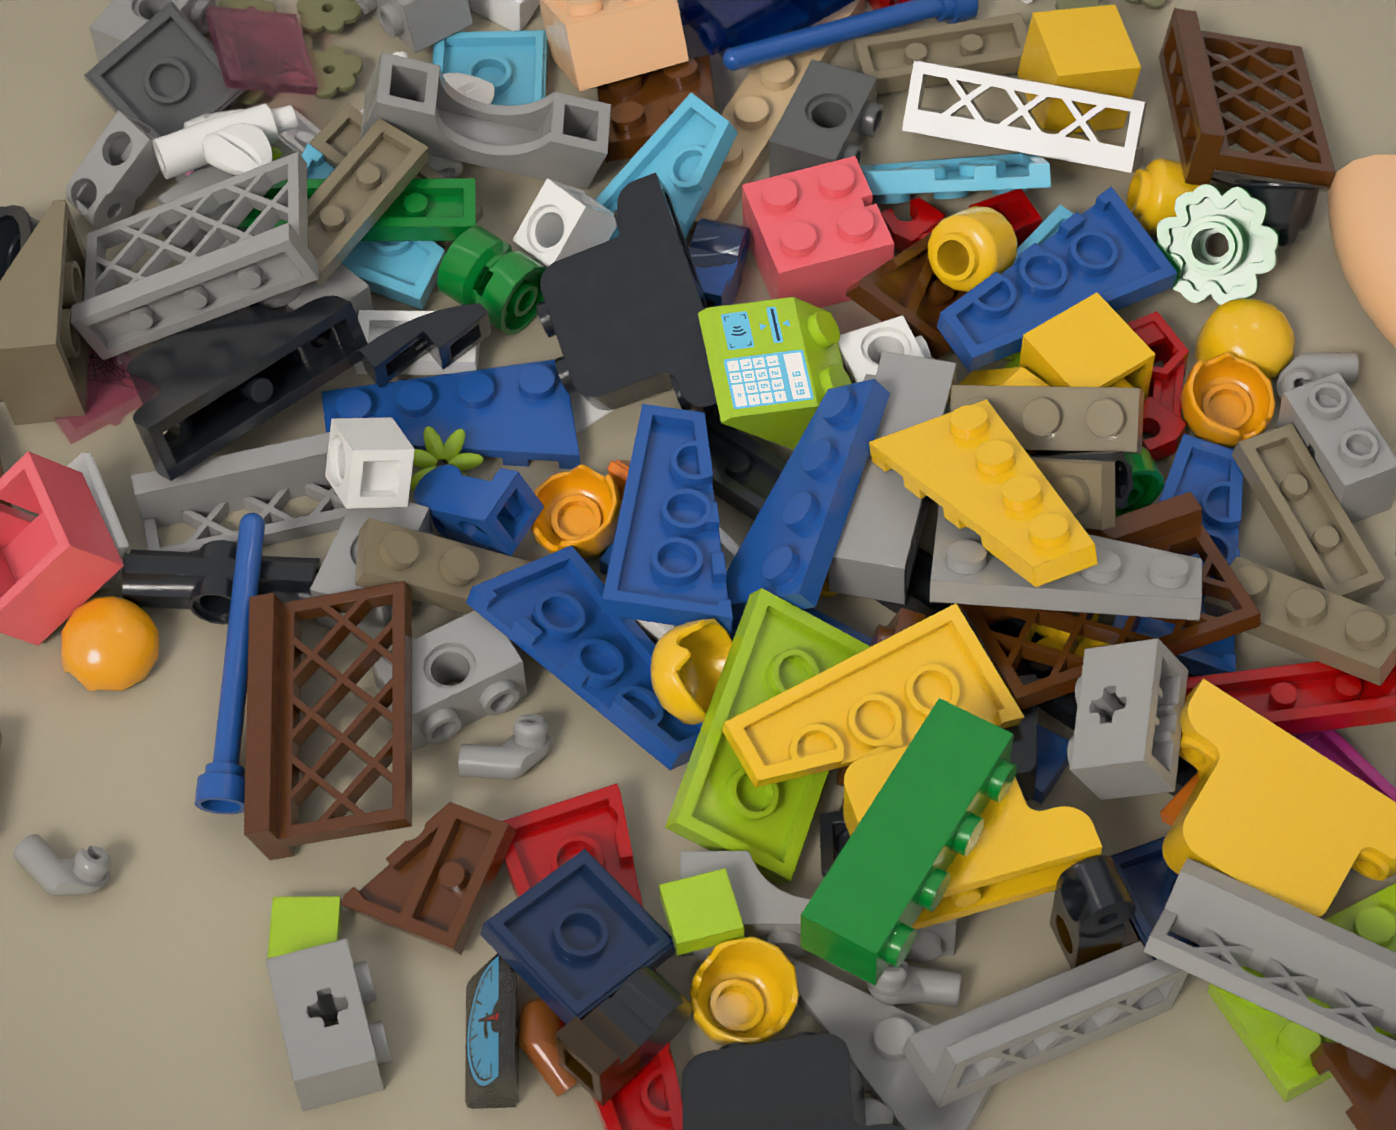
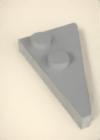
M787 956L796 968L799 1007L806 1016L812 1014L826 1033L834 1034L846 1043L863 1083L864 1090L877 1097L882 1104L894 1113L892 1125L898 1126L903 1130L972 1129L996 1084L938 1108L903 1053L908 1036L934 1025L890 1004H883L874 996L793 957Z

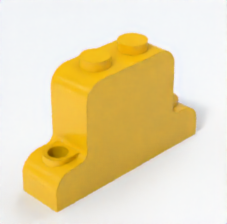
M1202 679L1185 697V704L1180 717L1182 732L1179 756L1196 767L1199 779L1163 841V857L1167 865L1179 875L1186 859L1190 858L1319 918L1328 910L1351 868L1363 876L1377 881H1383L1396 874L1395 801L1205 679Z
M909 745L896 749L891 746L872 749L860 759L854 761L846 770L844 776L843 818L850 837ZM1015 777L1004 799L1000 803L990 799L980 815L985 820L984 826L970 854L965 857L957 853L948 867L947 872L951 873V879L939 905L933 912L923 908L912 927L918 930L1055 891L1059 876L1067 868L1086 858L1101 855L1102 844L1091 819L1083 811L1073 807L1061 806L1043 811L1031 809L1026 804Z

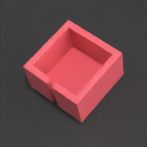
M856 156L742 185L743 226L750 228L749 247L771 300L795 297L819 308L849 301L851 299L845 294L850 286L894 258L893 239L877 204L872 205L873 194Z
M28 451L0 478V500L39 514L35 517L0 503V633L39 646L72 615L76 608L83 605L113 577L124 564L82 472Z

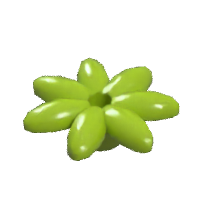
M430 426L425 427L423 437L427 451L415 449L413 465L422 469L412 476L410 490H415L418 482L425 474L436 468V463L439 460H444L447 465L458 467L461 472L482 464L484 459L479 454H459L466 436L463 429L454 431L443 445L439 434L434 428Z

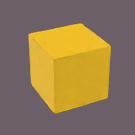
M1114 4L1033 12L1017 75L1020 79L1132 99L1141 65L1117 7ZM1025 93L1028 103L1039 96ZM1049 97L1031 110L1043 129L1062 131L1076 121L1063 99ZM1076 102L1083 114L1097 106ZM1106 108L1088 122L1094 131L1124 128L1128 111ZM1079 127L1072 133H1082L1084 130Z
M1096 292L1023 334L1019 367H1024L1051 387L1141 388L1144 390L1145 400L1148 397L1155 353Z

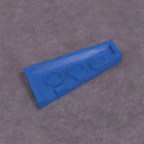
M1111 186L1097 196L1095 205L1081 215L1078 212L1074 213L1059 225L1058 232L1039 246L1034 243L1020 253L1016 263L1003 273H993L940 312L937 329L967 371L971 372L1021 351L1023 334L1096 292L1114 311H1117L1172 288L1178 272Z
M555 359L386 383L381 388L377 384L321 391L326 433L330 432L331 419L393 418L414 449L427 451L423 437V431L427 426L434 428L439 434L443 445L454 431L463 429L466 436L459 454L475 453L482 457L502 458L503 465L529 467L530 460L558 461L559 469H573L580 465V454L570 393H567L563 387L556 369Z
M876 379L827 390L727 569L726 586L728 599L731 601L733 620L741 619L749 595L760 588L800 609L816 607L870 453L869 442L875 439L890 396V392Z
M642 404L602 596L601 615L675 626L687 622L714 618L731 634L733 615L726 586L727 571L719 535L720 520L712 484L713 470L705 413Z
M1183 434L1158 502L1191 491L1202 508L1203 527L1230 566L1237 556L1240 557L1238 544L1242 515L1243 473L1232 456L1233 449ZM1198 553L1191 555V557L1200 558ZM1202 595V603H1201V612H1200V613L1206 614V613H1205L1204 599H1205L1207 596ZM1116 615L1112 626L1123 629L1129 616ZM1142 617L1135 633L1159 638L1171 634L1175 624L1150 617ZM1235 635L1175 657L1188 669V673L1196 676L1235 672Z
M572 545L472 587L466 604L671 771L689 762L703 723L694 725L684 724L661 707L651 684V659L655 648L654 643L634 619L601 615L602 596L605 585Z

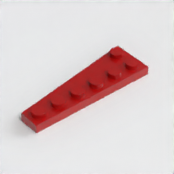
M617 783L502 821L508 823L516 830L503 863L517 898L583 849H586L643 907L621 792ZM670 1042L604 1106L592 1096L604 1130H683L682 1098Z

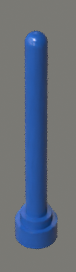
M910 0L729 48L723 55V64L727 69L736 71L935 18L939 22L946 21L948 24L972 20L978 12V0Z
M257 513L245 514L239 523L213 762L208 763L205 766V773L197 777L195 806L203 811L216 814H240L244 812L245 768L239 765L248 682L249 599L252 596L258 595L265 533V521Z

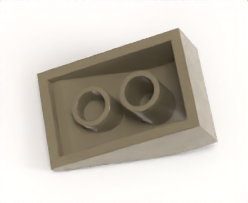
M66 200L53 201L0 280V402H5L14 425L87 418L88 375L90 372L88 371L90 370L88 365L90 363L91 346L71 324L72 305L84 301L86 251Z

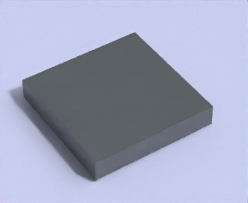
M172 1L84 75L88 84L115 113L119 110L151 126L161 136L184 129V122L203 114L227 111L250 91L247 83Z

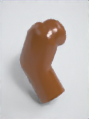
M535 997L527 1001L522 1007L518 1025V1045L554 1094L559 1097L578 1083L559 1065L555 1034L565 1026V1023L540 997Z

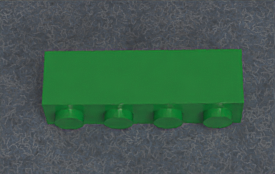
M941 698L937 700L801 913V948L876 986L889 964L898 968L903 963L916 937L917 930L912 927L923 908L933 912L939 905L951 879V873L947 872L951 862L957 853L965 857L970 854L984 826L985 820L980 817L990 799L1000 803L1013 783L1017 772V765L1010 762L1013 742L1012 733Z

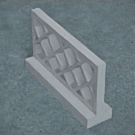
M296 152L87 233L84 301L72 305L71 324L102 360H106L318 280V261L308 249L306 161L299 152ZM288 179V182L272 201L263 197L274 184ZM235 200L218 221L210 218L220 205ZM253 208L262 211L245 232L236 229ZM280 219L288 222L273 228ZM182 221L165 242L156 239L168 225ZM199 229L208 232L191 253L182 250ZM226 240L234 242L231 245L220 248ZM129 241L112 262L106 260V249ZM147 249L155 252L138 273L130 271L131 267ZM173 260L181 263L166 269ZM120 280L128 283L124 286L113 289Z

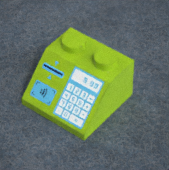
M788 297L708 307L698 313L721 423L794 450L827 390L852 384L844 370L838 344L840 340L838 325L832 314L826 310L798 298Z

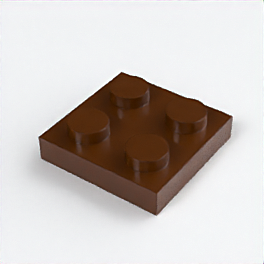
M709 55L689 57V61L597 87L598 101L611 104L606 162L633 158L690 93H693L717 112L714 78Z

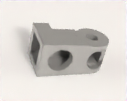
M118 110L68 182L66 188L67 201L97 229L130 217L134 210L136 199L141 197L161 170L154 152L153 139L162 136L151 126Z

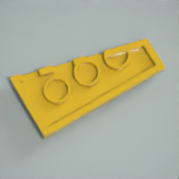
M987 399L972 405L961 406L953 412L869 442L871 459L875 465L884 472L893 469L903 477L904 487L920 499L928 496L942 506L944 518L957 528L968 527L980 535L982 547L1034 587L1098 564L1096 547L1093 540Z
M953 604L726 721L722 727V732L753 786L757 788L849 766L868 751L878 747L891 746L896 749L907 746L911 743L939 698L1002 729L1019 725L1024 719V715L958 605Z

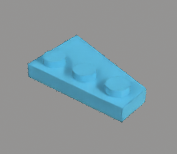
M690 93L595 200L613 212L617 210V200L621 190L628 183L656 172L668 189L686 239L738 132L727 119L693 93ZM616 227L609 240L619 236L618 227Z

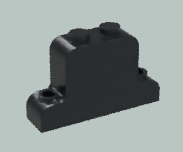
M655 172L628 183L621 190L617 200V210L613 211L620 232L618 237L560 259L546 268L540 282L544 301L536 303V309L549 338L557 336L563 356L555 359V365L567 393L578 390L594 407L601 410H614L673 387L682 410L694 409L696 412L714 414L720 418L698 313L709 306L668 189Z
M324 296L314 299L289 313H279L264 305L254 303L172 334L133 358L127 366V371L143 404L134 413L133 421L156 472L170 481L174 480L362 361L359 349L368 343L352 303L338 296Z
M800 1032L787 1039L762 1043H730L720 1049L705 1051L696 1055L687 1063L682 1074L683 1130H903L891 1124L866 1126L863 1083L846 1043L834 1034Z

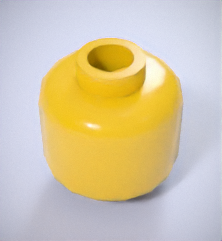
M1158 158L1151 161L1145 169H1137L1128 187L1126 206L1148 235L1157 237L1158 223L1165 218L1176 216L1175 201L1177 197L1183 193L1193 192L1200 185L1185 183L1181 162Z
M973 206L944 218L932 230L928 241V260L934 274L943 284L957 291L969 292L993 273H1003L1014 264L1017 257V238L1012 225L1003 214L989 207Z

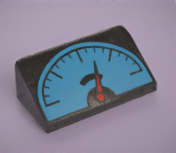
M498 953L471 977L466 987L465 1103L470 1109L516 1107V1103L519 1102L518 974Z

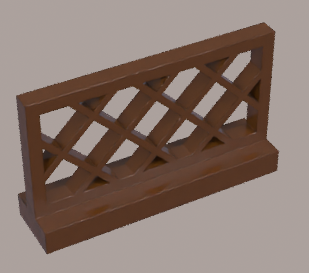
M1174 8L1159 54V61L1185 183L1200 186L1209 184L1213 171L1216 169L1331 187L1336 171L1302 47L1202 31L1196 11ZM1215 54L1223 55L1224 57L1228 58L1229 60L1224 61L1223 59H1221L1220 57L1216 56ZM1271 63L1287 65V68L1280 70ZM1247 70L1260 78V80L1256 81L1242 71ZM1222 80L1236 89V91L1232 92L1218 82ZM1278 89L1292 98V100L1289 101L1274 91ZM1255 101L1268 109V111L1264 112L1249 102ZM1230 112L1244 122L1238 123L1224 113ZM1287 121L1301 131L1297 133L1281 122ZM1262 132L1277 143L1272 144L1257 135V133ZM1238 144L1249 152L1230 150L1229 147ZM1295 153L1306 161L1297 160L1289 154Z
M1191 491L1115 517V527L1103 530L1084 529L1089 535L1191 556L1198 553L1204 563L1202 567V595L1228 601L1235 611L1219 617L1200 613V621L1150 617L1175 624L1171 634L1158 638L1174 656L1260 626V611L1203 527L1202 508ZM957 604L1020 710L1075 692L1077 679L1082 675L1084 659L1083 656L1076 655L1075 652L1082 637L1111 645L1157 639L1135 633L1142 619L1140 616H1129L1124 628L1120 629L1092 621L1094 613L1081 612L1079 617L1055 610ZM1012 617L1026 621L1018 638L991 631L989 625ZM1038 625L1070 633L1063 649L1058 650L1030 642ZM1022 658L1054 667L1050 676L1025 685L1022 684L1015 672Z
M405 581L284 603L281 602L275 593L250 597L244 835L269 860L295 856V846L412 827V589ZM392 605V620L375 639L357 627L373 608ZM328 616L336 624L317 646L311 650L301 642L302 621ZM352 634L365 644L367 648L342 674L326 660L347 636ZM391 645H392V653L387 650ZM301 654L306 657L302 662H301ZM382 657L392 665V678L373 698L356 684ZM320 668L336 680V682L311 709L301 701V687ZM351 692L367 704V706L346 730L341 733L325 719L343 698ZM391 703H392V712L387 709V708L391 705ZM300 712L305 715V717L301 721ZM382 716L392 724V738L373 758L356 743L374 722ZM319 726L336 741L310 769L300 761V746ZM350 751L366 763L367 766L341 794L324 778ZM391 763H392V772H390V771L387 769L388 766H389ZM299 771L304 774V777L300 781ZM381 775L392 784V808L365 813L355 804ZM317 786L336 800L318 821L299 824V807ZM348 811H350L353 814L345 816L348 813Z

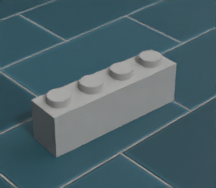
M882 351L876 375L866 374L864 381L876 379L890 392L874 440L950 413L951 385H956V363ZM870 453L828 570L829 591L905 605L931 498L928 496L922 499L918 498L904 487L903 477L893 469L884 472L872 462Z

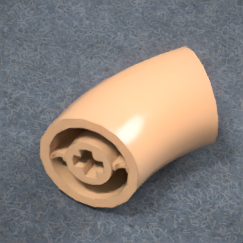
M1372 155L1352 161L1335 174L1331 187H1329L1327 198L1329 228L1335 254L1346 281L1366 314L1386 340L1396 349V155Z

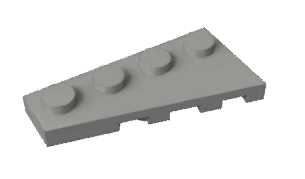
M939 505L930 580V602L1200 621L1202 559L1089 535L1095 543L1097 565L1034 587L982 547L980 535L968 527L959 529L944 518L943 507Z

